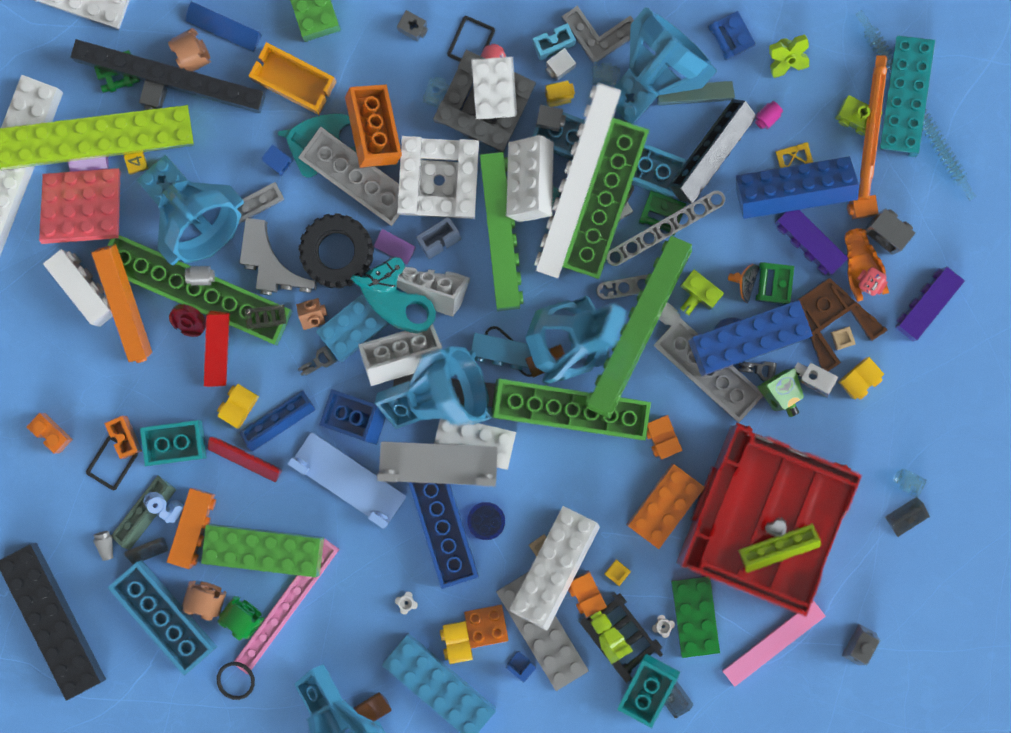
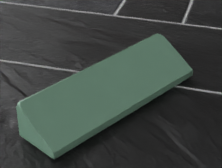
M711 82L701 89L659 95L657 97V104L670 105L731 101L735 99L733 82Z
M157 475L113 532L112 538L121 547L130 550L157 516V513L149 512L144 505L143 499L146 494L157 492L164 497L167 503L176 489Z

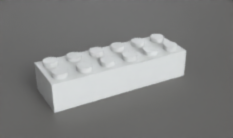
M564 506L561 508L509 609L513 614L548 630L600 528L598 523Z

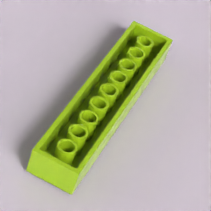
M188 105L0 128V171L194 146Z

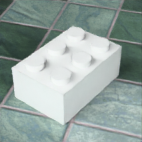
M513 57L472 60L476 119L517 116Z

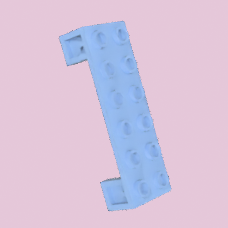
M310 433L298 453L288 463L289 466L301 474L309 476L367 515L369 520L383 529L387 527L406 498L405 494L389 483L377 481V475L314 433Z

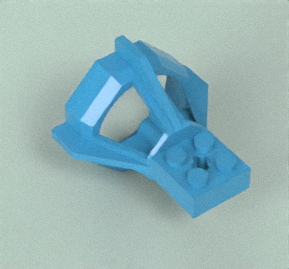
M645 7L631 23L629 69L613 87L621 90L615 111L627 122L634 124L659 95L701 89L714 76L717 69L711 64L712 62L701 49L677 27L659 14L651 11L648 7ZM644 41L656 53L655 56L643 46ZM671 66L686 78L681 80L668 67ZM634 93L633 98L635 101H628L627 94Z
M166 155L137 179L138 183L154 200L160 210L158 250L171 265H174L180 259L187 264L210 258L234 237L242 215L237 209L244 203V200L230 185L190 182ZM221 206L217 219L211 225L202 213ZM190 222L202 233L194 239L178 242L182 232Z
M587 296L576 299L573 302L567 300L535 311L525 338L535 367L545 372L542 382L549 384L563 381L592 371L594 366L604 365L607 357L610 358L609 347L614 346L618 341V333L625 322L624 317L627 311L616 304L596 310L591 299ZM559 309H565L575 316H552V314ZM546 329H563L569 333L568 337L572 343L571 349L557 361L548 350L545 339ZM588 353L587 360L582 368H570Z
M462 347L441 348L422 355L411 381L378 392L375 400L376 406L395 429L420 420L446 419L449 424L474 425L489 420L492 417V413L487 408L489 396L482 370L475 361L476 353L473 350L467 351L466 348ZM455 375L458 377L463 390L465 407H461L450 383V378Z
M324 664L311 669L294 684L311 715L307 718L309 733H345L347 729L351 731L349 733H385L379 721L376 720L374 722L358 714L353 707L349 706L341 698L339 690L334 685L330 673L326 670Z

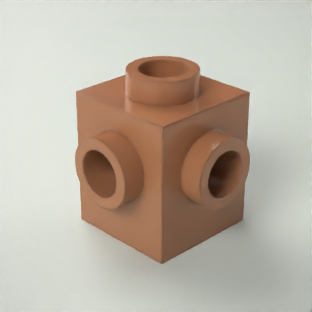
M319 298L296 304L303 330L326 323L324 317L327 316L326 307L324 304H320Z

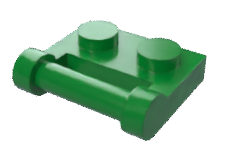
M651 190L638 223L653 226L660 221L648 217L649 211L667 218L685 208L686 203ZM683 213L677 216L678 223H680ZM663 223L660 229L670 233L671 226L670 224Z
M760 262L759 289L755 301L781 304L791 303L795 266ZM768 270H774L771 296L766 295Z

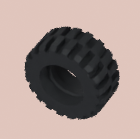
M335 213L334 215H323L324 217L320 219L316 218L313 220L314 223L312 225H308L305 228L306 232L300 238L301 245H299L298 250L300 251L299 258L304 270L316 282L329 288L336 287L339 289L354 285V282L350 279L352 275L363 277L369 271L370 264L373 262L374 248L370 235L360 222L348 215L344 216L340 213ZM334 233L347 236L354 245L352 261L340 269H332L325 266L319 257L320 243L325 237Z

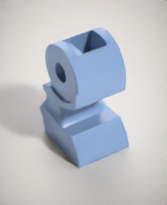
M150 492L143 499L148 511L154 514L157 513L166 523H175L184 508L180 500L170 501L169 506L166 507V500L157 492Z

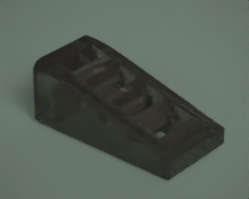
M284 304L245 309L244 311L247 330L287 324ZM275 310L279 312L280 320L276 321ZM268 311L271 313V322H268ZM259 313L263 314V323H260ZM251 314L255 315V324H252Z

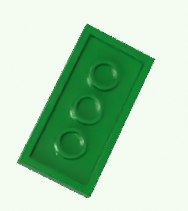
M704 576L671 581L681 658L720 653L710 577Z

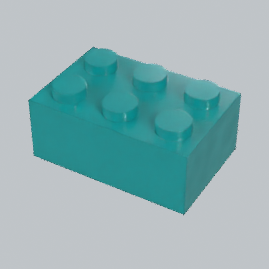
M202 420L140 428L145 466L207 458Z
M645 654L617 710L652 728L679 677L680 671Z

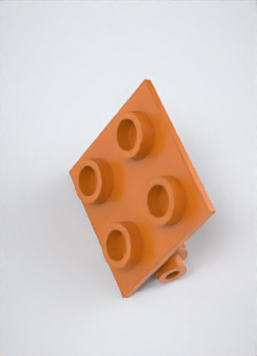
M502 604L464 612L470 648L509 641Z

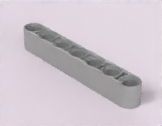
M713 191L616 246L608 252L607 262L612 266L620 265L717 210L725 202L724 194L720 191ZM712 195H720L722 202L719 205L712 204ZM696 204H702L705 207L703 214L697 215L694 212ZM684 213L688 216L686 224H679L677 222L679 214ZM663 223L670 224V233L663 234L660 231V226ZM648 232L654 235V241L650 244L645 243L643 240L644 235ZM630 242L637 244L638 249L635 253L627 251V245ZM613 252H618L621 255V259L617 263L612 262L610 259V255Z

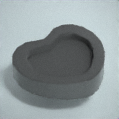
M776 518L773 522H768L766 524V531L774 536H783L786 532L785 520Z

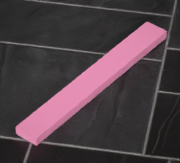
M325 538L320 576L340 550ZM297 575L234 662L245 664L252 670L320 576L308 577ZM237 666L239 669H241L248 675V672L244 668Z

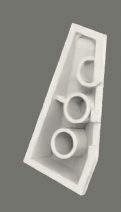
M405 267L397 278L396 287L409 294L426 296L433 303L437 312L453 317L461 307L470 278L454 272L446 271V274L434 273V270L428 269V272H419L416 268Z

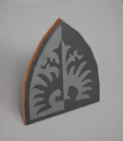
M755 264L749 265L742 274L730 273L728 276L729 281L740 283L741 297L746 303L749 302L759 272V266Z

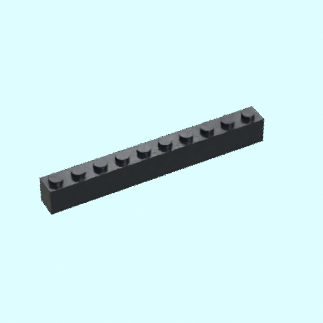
M75 39L70 57L75 62L138 80L161 84L167 88L256 113H261L265 99L263 91Z

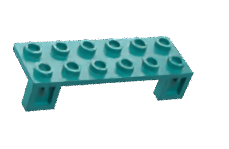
M907 36L896 37L880 145L881 149L909 152L911 157H917L919 154L935 40Z

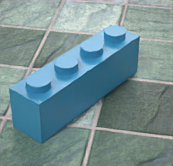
M474 333L471 350L476 353L475 361L484 362L487 359L492 360L493 365L503 366L506 363L511 364L512 369L522 370V367L528 368L525 359L530 357L531 353L527 343Z

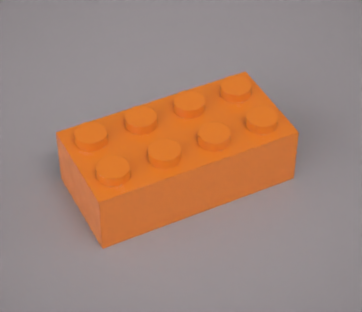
M387 84L350 87L345 100L359 167L397 164L402 153Z
M671 464L626 525L660 549L705 487L678 466Z

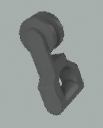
M326 345L317 350L316 358L313 359L317 367H310L312 363L308 362L298 368V371H303L301 376H307L321 367L327 368L337 360ZM324 353L329 362L321 363L318 359L319 354Z
M766 361L761 364L743 362L739 363V366L742 368H738V371L753 373V370L750 368L755 366L754 374H757L761 381H767L775 376L777 363ZM764 366H768L767 377H764L761 373Z

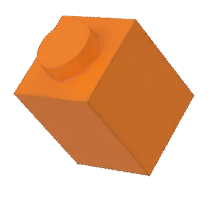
M871 195L869 200L858 198V200L849 201L847 210L848 214L852 216V220L879 214L876 195Z

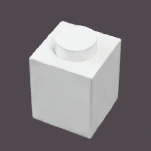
M564 48L546 62L547 68L545 70L551 78L555 77L558 81L576 67V62Z

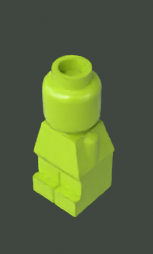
M599 611L591 616V624L597 634H601L599 636L601 648L611 664L633 651L630 645H627L624 636L615 627L611 629L612 624L606 614H602Z

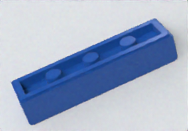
M192 1L189 4L185 22L249 51H255L262 36L260 32Z
M302 390L239 433L246 446L251 451H254L315 411V407Z

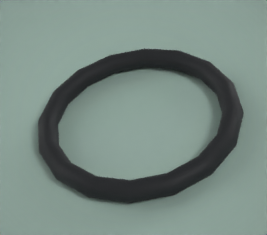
M240 662L224 664L216 676L220 692L232 700L247 698L255 686V677L252 671ZM239 666L248 672L251 678V686L245 694L233 696L223 689L220 677L227 667Z

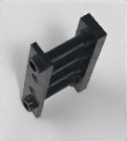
M612 592L611 594L615 600L602 609L601 613L608 615L618 606H621L627 615L615 623L611 629L615 627L619 631L632 621L639 630L625 640L627 645H633L643 636L650 643L648 648L627 664L624 663L622 665L619 660L612 664L623 680L628 683L632 679L630 675L632 669L642 662L645 654L651 655L656 651L661 657L663 655L660 651L662 646L656 639L652 641L624 605L627 601L621 593L617 595L615 592ZM583 615L578 619L579 623L605 655L599 640L601 634H597L592 626L591 617L586 618Z

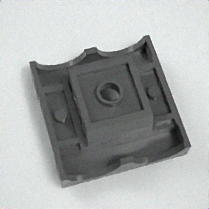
M466 50L433 120L436 123L457 130L470 139L479 140L504 153L536 82L514 72L517 116L476 119L472 60L486 58Z

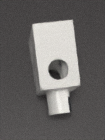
M797 362L794 367L797 375L802 377L800 381L802 384L825 397H828L838 379L836 375L812 363L806 367ZM815 374L817 379L812 380L809 378V375Z

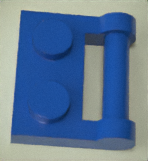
M738 11L708 26L709 31L713 32L719 43L725 60L742 53L756 44ZM723 26L735 49L731 50L719 29Z

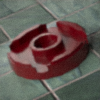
M178 304L173 307L169 314L170 323L176 330L177 328L180 329L183 335L198 337L206 329L205 317L192 306Z

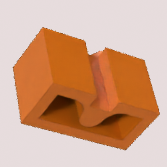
M39 413L26 426L37 438H45L46 440L43 444L54 454L61 453L73 440L46 413Z
M668 415L648 422L646 437L652 440L654 446H651L655 457L658 456L662 460L683 451Z
M120 416L104 423L110 438L117 439L118 443L114 444L119 459H125L142 451L128 416Z
M589 571L573 579L568 590L572 597L576 596L579 602L576 606L580 614L584 613L588 617L607 607Z

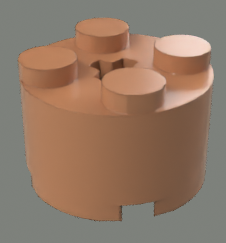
M194 28L179 34L168 42L170 49L178 57L176 58L178 66L181 69L184 68L192 72L211 63L209 60L210 54L203 40L196 38L198 33Z
M190 581L182 603L184 607L183 612L201 615L202 619L209 621L213 617H218L221 613L226 591L222 593L221 587L201 581V584L198 585L195 584L196 581Z

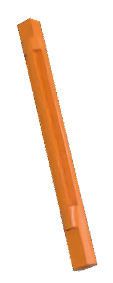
M876 55L875 67L873 69L869 100L870 115L867 117L860 170L861 179L858 198L862 200H869L871 182L874 175L887 74V57L882 55Z

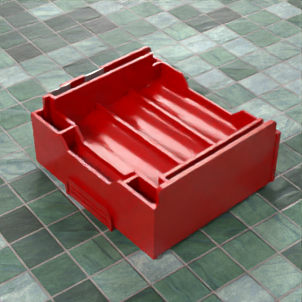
M736 422V425H731L715 466L710 467L711 470L704 484L705 488L700 494L692 517H690L692 524L676 563L681 567H686L807 617L820 584L829 552L841 522L850 508L862 475L852 471L847 465L836 462L832 463L810 453L800 452L791 448L790 445L773 438L753 433L751 426H745ZM776 518L785 520V534L813 524L820 539V547L746 572L739 550L777 537L766 531V524L768 522H773Z

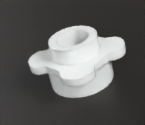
M406 592L404 596L395 599V603L401 609L400 612L402 614H407L408 611L416 609L418 603L413 600L411 592Z
M660 615L657 618V623L652 626V630L655 633H660L663 638H667L670 635L671 629L675 627V623L672 620L665 619L664 615Z

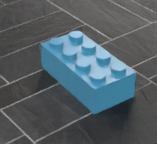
M361 294L319 328L316 333L337 359L343 362L359 349L358 344L368 342L388 326L389 323L375 312L364 294Z

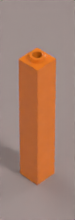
M117 244L98 248L92 252V256L128 362H144L153 352Z

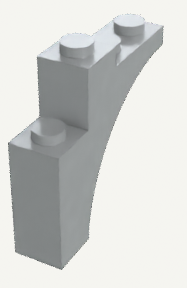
M246 218L240 264L244 265V269L256 270V267H258L256 289L261 291L260 294L272 295V292L277 293L278 285H281L280 289L292 290V287L300 288L299 291L311 293V289L316 290V281L293 274L277 259L269 242L267 222L265 220Z

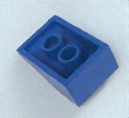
M331 389L319 425L377 445L386 417L376 404Z

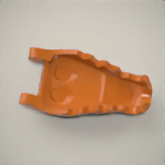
M856 228L846 232L844 237L847 246L849 286L857 302L863 300L861 292H865L859 288L860 280H858L861 272L863 270L867 271L872 267L885 275L886 271L882 260L877 256V252L869 243L866 230ZM887 285L881 292L882 295L889 293Z

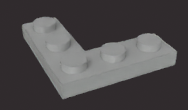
M578 6L562 16L565 24H569L574 37L593 64H596L630 40L631 23L634 21L630 15L601 36H598Z

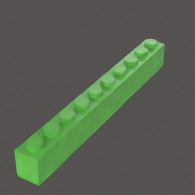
M670 236L669 240L664 242L661 249L663 253L660 258H656L653 265L655 269L652 274H648L645 280L646 287L644 291L641 290L637 296L638 303L636 307L631 308L628 315L630 319L627 324L624 323L620 331L621 337L612 347L613 353L611 357H607L603 365L605 369L602 375L599 374L595 381L596 388L587 397L586 402H588L589 410L609 419L692 253V244L676 237Z

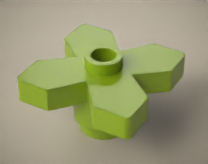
M805 34L794 37L792 41L783 38L777 43L769 45V54L772 59H775L770 65L773 78L785 75L791 66L798 71L809 67V58L807 54L803 53L809 47L808 38Z

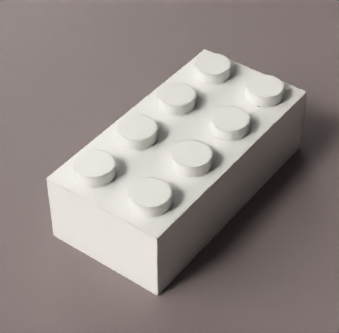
M541 135L508 142L506 216L518 222L552 216L553 142Z
M59 250L45 261L43 265L91 325L101 327L113 317L107 297L103 294L105 292L99 283H95L91 279L93 275L87 268L84 269L79 264L81 260L75 253L72 254L70 251Z
M433 324L427 331L418 334L402 331L358 344L371 386L414 374L422 355L442 348Z
M440 419L434 444L497 447V468L508 470L516 432L479 423L474 425L449 424L446 419Z

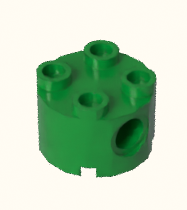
M234 596L220 613L217 622L222 627L231 630L232 635L241 641L243 638L249 639L263 622L264 617L260 618L261 612L247 600L241 602L239 601L241 597Z

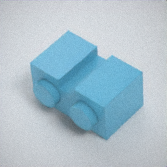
M567 23L555 28L551 36H548L546 32L533 38L532 44L541 61L559 53L564 48L568 49L575 46L576 40Z

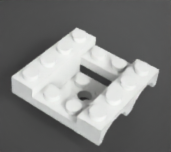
M402 136L398 215L475 219L479 140L460 139L459 141ZM421 159L453 160V161H459V162L431 161V160H421ZM439 175L445 179L444 184L440 186L434 183V178Z

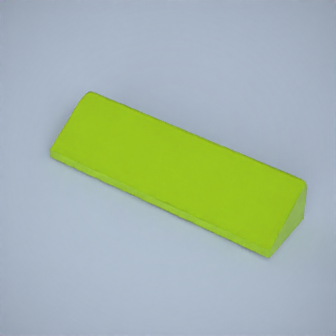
M813 524L788 532L783 536H777L740 549L739 554L746 572H750L820 547V539Z

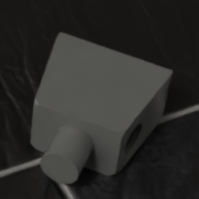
M858 624L842 656L857 665H867L880 639L875 632Z

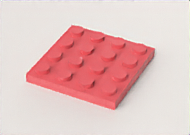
M119 168L43 174L40 243L50 244L119 238L121 178Z

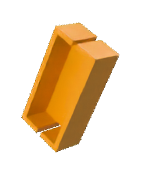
M266 42L258 57L264 65L262 66L260 62L256 61L249 74L250 79L320 115L327 101L325 95L330 96L337 82L335 77Z

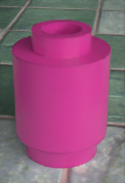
M774 101L767 103L756 114V125L761 129H769L781 117L782 108Z

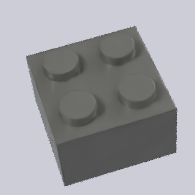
M885 208L874 216L865 230L869 237L893 255L903 250L915 235V232L909 223L899 220L897 218L898 215L893 210Z

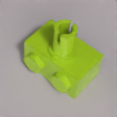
M848 95L844 99L835 119L838 120L840 125L844 127L850 126L856 129V133L865 136L867 117L870 115L869 105Z
M694 269L680 285L690 295L680 307V310L685 311L689 306L685 312L689 316L698 303H702L710 310L723 296L724 292Z

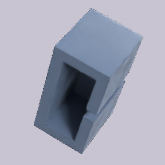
M449 217L416 237L428 259L444 251L443 246L448 248L461 240L459 231Z

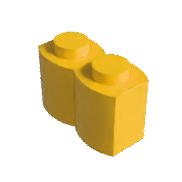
M568 80L545 85V96L550 107L569 104L571 99L574 98L573 83L569 84Z
M866 357L842 377L838 383L852 399L856 400L858 398L860 400L868 394L867 389L869 387H876L882 382L883 379L881 377L884 373L870 357Z
M237 384L230 388L227 394L229 398L226 403L222 402L219 406L217 417L240 429L259 396L242 385Z
M466 620L444 624L443 629L440 630L441 640L446 642L447 648L443 649L445 660H449L450 664L473 660Z

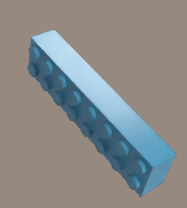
M563 112L562 115H565L566 118L564 127H560L559 132L535 128L532 137L541 135L553 142L554 154L573 161L574 155L571 152L574 143H579L581 136L577 134L581 123L585 124L586 120ZM645 144L632 184L673 198L675 194L668 185L687 160Z

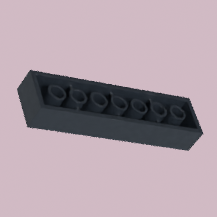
M30 544L1 559L0 572L65 700L67 701L105 681L106 678L38 544Z

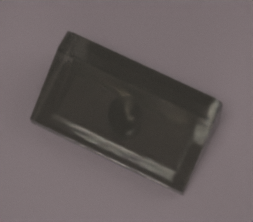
M915 497L885 518L896 536L899 537L930 516L924 503L918 497Z
M161 537L125 551L124 554L132 564H135L140 560L144 561L167 552L168 546L165 539Z
M676 681L665 702V706L676 719L690 711L693 707V702Z

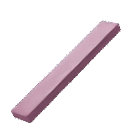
M813 601L807 617L799 613L794 614L723 669V673L734 687L826 617L825 614Z

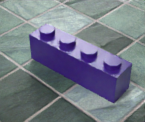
M800 210L785 212L775 222L777 230L783 235L786 234L791 239L790 242L797 249L800 247L805 252L803 254L805 258L810 262L814 261L818 265L817 269L823 275H832L848 259Z
M949 267L938 268L932 275L934 279L931 283H926L920 290L922 294L919 298L915 297L908 305L910 309L906 314L903 312L897 318L898 324L895 328L911 341H917L965 282L964 279Z

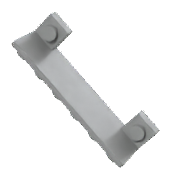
M381 442L380 468L377 481L496 486L498 448L491 446Z

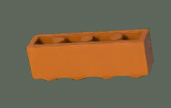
M196 488L189 489L167 563L186 569H191L193 565L196 566L199 559L197 554L198 548L202 547L204 543V536L202 535L206 525L211 520L208 516L210 510L213 511L216 504L215 494Z

